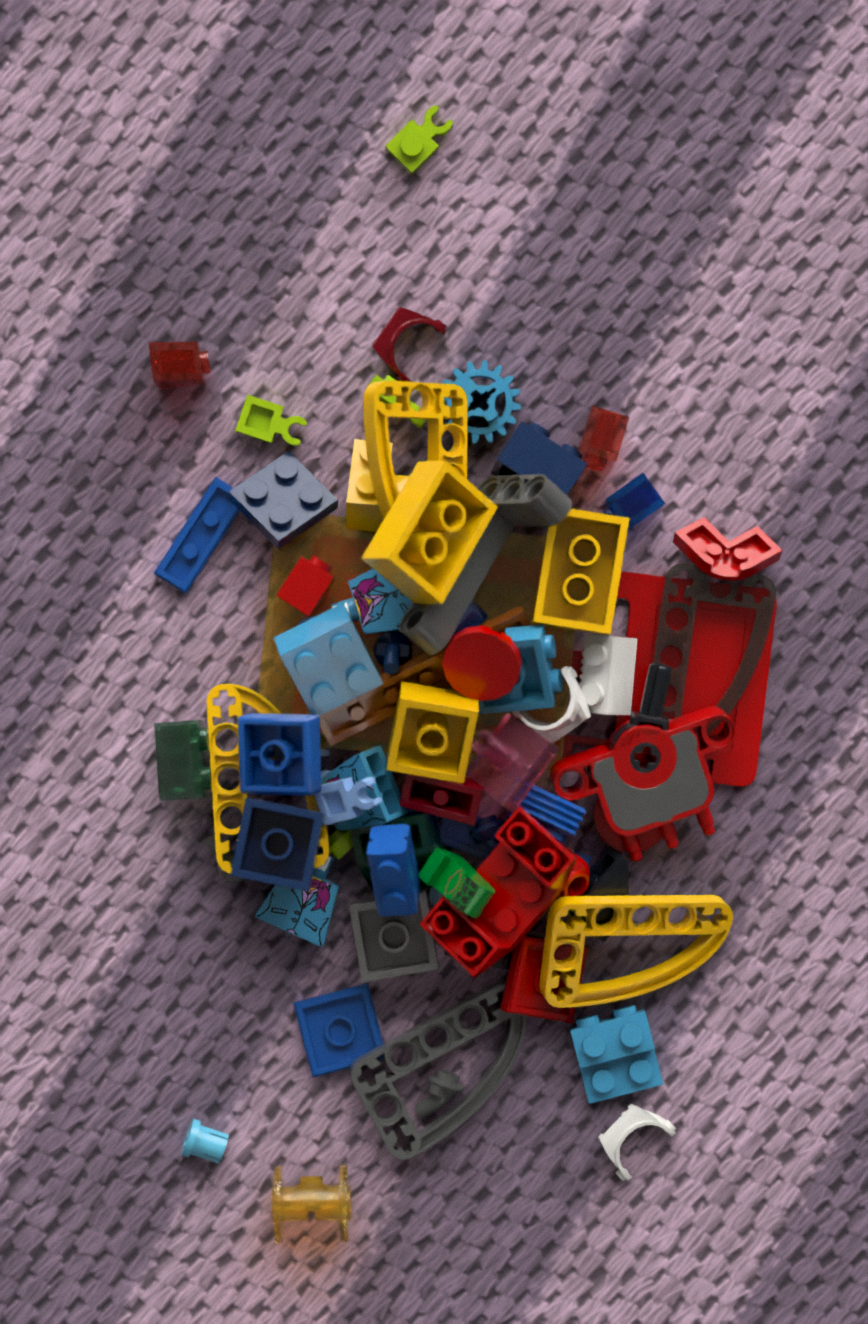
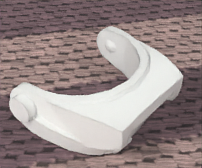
M565 666L561 669L570 688L571 698L567 712L560 720L554 723H546L534 719L526 710L511 711L516 719L520 718L526 726L530 727L550 744L555 743L591 717L585 696L576 680L577 673L571 666Z
M633 1104L628 1106L629 1109L621 1113L622 1116L604 1134L601 1133L598 1136L607 1155L618 1168L615 1173L623 1181L626 1179L629 1181L632 1178L620 1162V1147L628 1134L646 1125L659 1126L672 1137L676 1134L674 1131L676 1127L669 1120L666 1121L661 1116L648 1110H643Z

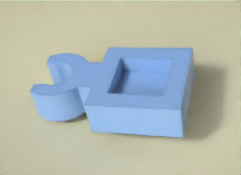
M348 777L322 784L321 791L314 795L320 812L326 814L324 825L356 818L363 814L362 810H369L383 802L381 797L372 799L366 793V787L376 783L375 778L367 777L353 784L352 778Z

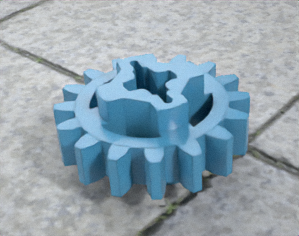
M483 360L480 369H475L473 363L469 361L467 362V372L462 373L459 369L455 368L453 374L456 380L454 382L446 379L443 381V384H455L465 391L468 401V421L471 419L483 420L488 426L476 428L468 425L467 434L472 435L473 445L477 444L479 436H484L488 444L492 443V434L495 432L505 437L507 434L504 428L505 423L515 426L517 422L510 415L511 412L521 410V405L512 400L520 395V389L510 390L509 388L514 377L510 375L503 379L500 376L502 366L500 365L493 372L489 371L488 363ZM486 378L493 381V383L489 386L476 385L472 379ZM476 394L480 398L490 395L486 403V411H483L481 408L470 410L473 404V395ZM504 394L506 406L503 415L500 417L495 410V401ZM444 398V403L451 406V399Z

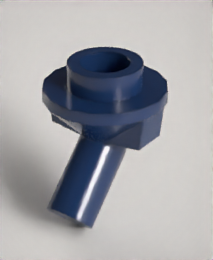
M389 631L380 635L375 642L374 655L387 674H395L399 670V665L411 659L412 644L403 633Z
M491 815L477 820L475 824L476 829L469 831L475 845L485 843L489 851L492 852L500 843L494 835L506 822L505 819L497 821L496 815Z

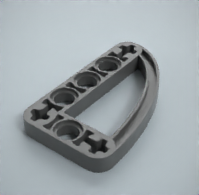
M500 981L488 986L353 1061L349 1073L351 1081L392 1156L397 1159L407 1160L442 1140L472 1116L488 1100L508 1074L523 1042L526 1016L500 1010L501 1005H497L490 1009L494 1017L488 1019L486 1011L479 1004L483 999H485L488 1006L497 1002V993L500 991L504 992L506 982ZM468 1008H474L480 1014L478 1025L471 1029H466L459 1023L461 1012ZM508 1020L503 1044L496 1058L481 1079L453 1107L435 1121L417 1131L392 1082ZM435 1026L443 1028L446 1032L444 1043L438 1047L427 1045L425 1042L426 1032ZM399 1045H406L412 1050L410 1062L402 1066L394 1064L391 1060L393 1049ZM383 1054L385 1062L392 1072L386 1075L384 1068H381L373 1073L374 1081L368 1083L365 1078L358 1080L357 1077L362 1074L360 1068L366 1064L370 1069L381 1065L377 1057ZM390 1097L396 1102V1110L391 1116L380 1117L375 1113V1104L380 1098ZM402 1117H405V1121L398 1122ZM398 1122L405 1136L413 1135L409 1139L410 1147L407 1149H403L401 1145L394 1147L393 1144L398 1141L392 1127H389L387 1131H384L383 1127L391 1126Z

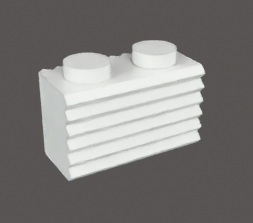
M586 634L583 637L585 643L582 647L585 650L581 653L584 658L581 660L583 666L580 668L582 674L579 677L582 681L579 683V686L585 696L590 713L631 715L637 638Z

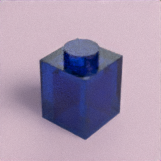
M641 473L606 498L604 503L607 508L602 512L603 514L630 518L629 531L663 507L665 502L645 474Z

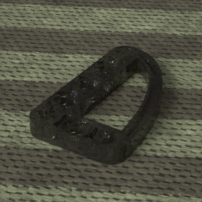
M677 564L668 570L663 583L652 663H661V651L667 646H674L679 649L682 654V660L678 667L671 668L672 672L669 685L676 691V700L672 705L664 707L663 712L674 711V719L681 717L697 601L756 610L750 636L739 666L726 691L715 705V707L721 708L727 714L732 711L756 669L771 624L776 587L767 576L754 574L745 578L741 587L752 588L759 581L762 582V589L768 590V597H762L759 603H755L754 596L751 594L741 593V602L734 600L738 590L737 580H729L731 584L729 594L724 598H718L712 595L709 590V583L713 577L701 571L696 565ZM680 570L686 571V578L692 579V586H686L683 592V598H691L690 606L682 602H667L668 594L672 597H677L678 586L675 583H671V578L678 576ZM673 608L682 609L687 615V624L681 630H673L666 624V614ZM723 720L712 721L708 725L707 734H710Z

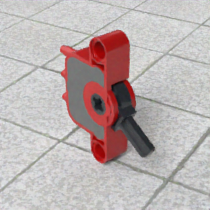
M651 663L649 665L640 711H631L630 719L619 725L611 735L608 747L602 744L562 758L554 763L549 773L550 781L558 796L562 799L573 801L596 794L605 819L612 830L621 834L626 852L629 853L630 859L633 862L640 861L643 857L637 834L659 827L669 849L678 847L679 842L674 825L676 820L695 814L704 835L710 836L715 833L714 820L709 808L715 793L714 783L704 755L727 747L732 743L736 735V726L733 720L719 707H706L669 721L665 716H662L672 672L671 667L663 663ZM724 720V727L717 735L707 734L708 725L712 721ZM644 747H647L650 754H643L641 760H638L635 752L640 753ZM576 772L578 774V780L574 785L569 787L560 785V779L565 773Z

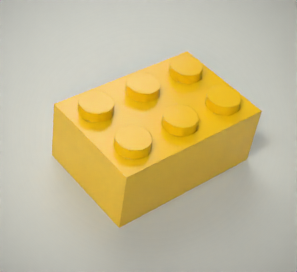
M447 461L418 462L362 559L415 604H443L498 507Z
M570 509L567 516L561 522L547 527L532 624H544V626L605 636L611 635L630 518Z

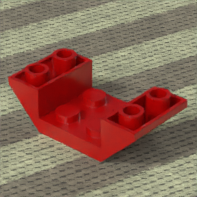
M520 806L494 835L500 843L476 870L495 890L480 916L473 918L456 908L450 900L442 896L419 924L473 977L479 976L518 945L564 891L577 861V858Z

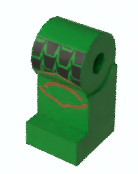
M438 847L435 848L418 875L426 884L433 886L446 899L450 900L456 908L473 918L480 916L484 907L495 893L494 888L460 855Z

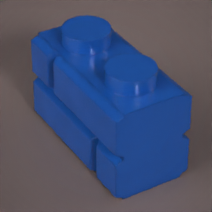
M395 824L371 827L367 859L369 867H371L370 874L378 915L382 917L403 916L417 913L421 885L418 877L410 825Z

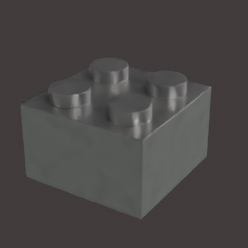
M426 890L420 891L417 913L413 915L382 917L378 915L375 899L349 904L362 982L439 969L434 938L419 925L430 912Z

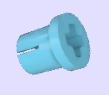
M193 1118L183 1142L181 1156L189 1158L190 1155L219 1164L224 1154L229 1134L200 1125V1120Z

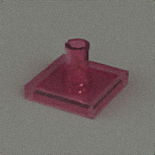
M507 712L493 733L483 730L477 734L478 737L485 741L484 745L475 738L473 739L472 749L477 755L467 767L466 775L481 785L485 793L514 813L560 749Z

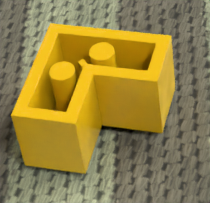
M354 439L346 501L345 529L377 532L384 518L380 511L371 480L365 440ZM390 443L391 457H392L393 443ZM395 475L399 493L409 476Z

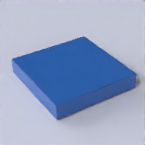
M368 983L293 1003L312 1077L348 1069L359 1056L384 1043ZM382 1054V1055L378 1056L377 1058H378L379 1060H382V1059H384V1056H383V1054Z

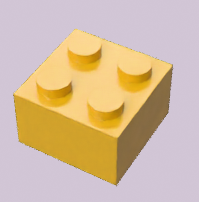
M401 681L387 751L386 770L464 784L479 712L478 700L467 698L454 690Z

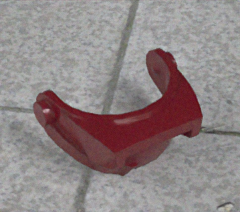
M398 307L371 346L384 361L388 369L397 376L395 380L412 382L405 374L399 371L395 363L393 350L398 336L407 327L419 323L427 324L434 328L435 331L445 335L447 332L445 328L447 326L438 319L433 320L412 310Z

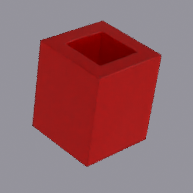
M315 555L309 561L301 556L276 596L308 617H312L336 580L329 574L333 567Z

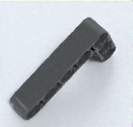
M545 475L492 476L479 485L477 489L498 508L443 604H415L412 601L400 622V631L424 652L434 655L440 652L449 642L459 621L514 527L554 526L567 516L572 507V500Z

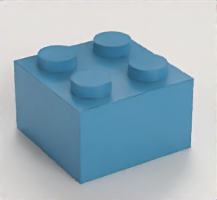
M344 603L274 637L280 657L311 714L321 716L383 685L376 665Z

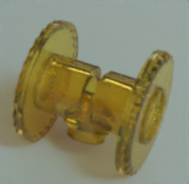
M340 1164L339 1185L323 1184V1177L303 1176L300 1177V1184L296 1186H284L283 1166H275L272 1187V1221L276 1243H283L284 1222L308 1221V1213L315 1212V1221H340L341 1242L348 1241L349 1221H351V1189L347 1165Z

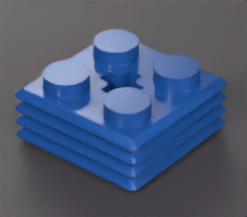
M249 713L238 718L240 792L242 794L311 796L321 791L320 718L318 715ZM281 748V751H284L285 759L282 760L280 756H275V749Z
M522 779L513 782L514 787L509 789L510 795L506 796L507 802L503 803L504 809L508 810L506 818L509 819L520 806L560 843H564L566 838L577 836L575 830L580 829L578 823L583 822L582 816L586 815L584 808Z

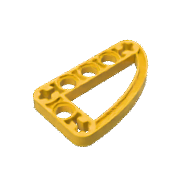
M379 381L367 386L363 397L366 452L374 492L384 519L399 495L391 457L388 418L428 419L427 461L445 460L467 479L468 401L465 391L460 386L455 384ZM414 390H417L422 397V405L418 411H415L410 405V395ZM380 394L396 396V403L385 404L380 402L379 396ZM444 398L451 399V406L444 405ZM443 419H452V423L443 424ZM446 430L452 434L454 441L453 447L448 452L443 448L441 442L442 435Z
M220 684L210 690L206 703L216 859L220 868L231 874V862L224 861V853H229L231 850L230 840L222 842L221 835L222 833L237 835L239 834L240 826L235 829L226 828L222 824L221 814L223 810L231 806L239 808L243 814L245 800L249 798V794H242L240 792V784L233 790H225L219 784V774L224 769L234 768L239 772V743L232 751H222L216 744V737L219 732L225 729L235 731L238 736V723L236 725L225 722L215 726L214 718H223L221 707L214 706V699L221 697V691H227L229 697L235 698V704L229 705L228 712L229 718L237 716V720L240 716L244 715L243 703L251 706L259 713H282L262 695L247 687L236 684ZM315 795L305 796L308 810L320 812ZM323 825L319 847L323 848V854L317 856L315 868L321 867L329 858L330 847L327 825Z
M716 895L560 897L553 902L548 912L539 981L540 992L553 1007L567 1008L611 1003L662 988L700 967L720 948L730 931L733 912L730 906L721 897ZM607 907L614 909L613 917L609 922L605 924L596 923V915L600 910ZM642 907L650 908V915L646 921L639 924L632 922V917L636 910ZM677 907H685L686 915L683 920L678 923H670L669 915L672 910ZM715 908H717L720 914L714 915L712 921H710L705 915H712ZM568 910H572L576 916H570L567 922L564 923L561 917L567 916ZM581 916H585L586 922L582 919ZM700 935L686 949L651 968L619 978L579 984L585 936ZM563 944L572 945V952L568 958L564 960L554 959L555 950ZM561 978L566 987L559 988L558 994H554L551 989L558 988Z

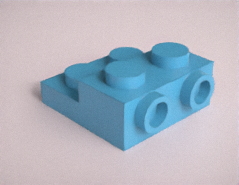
M544 624L506 628L505 634L511 637L517 645L522 659L518 682L509 693L498 699L478 700V715L553 708L557 693L563 691L562 672L560 669H553L551 658L556 657L554 635H546Z
M635 1004L616 1008L613 1010L614 1016L599 1020L598 1014L578 1018L575 1020L577 1026L569 1028L589 1104L664 1085L646 1012L644 1009L636 1010Z

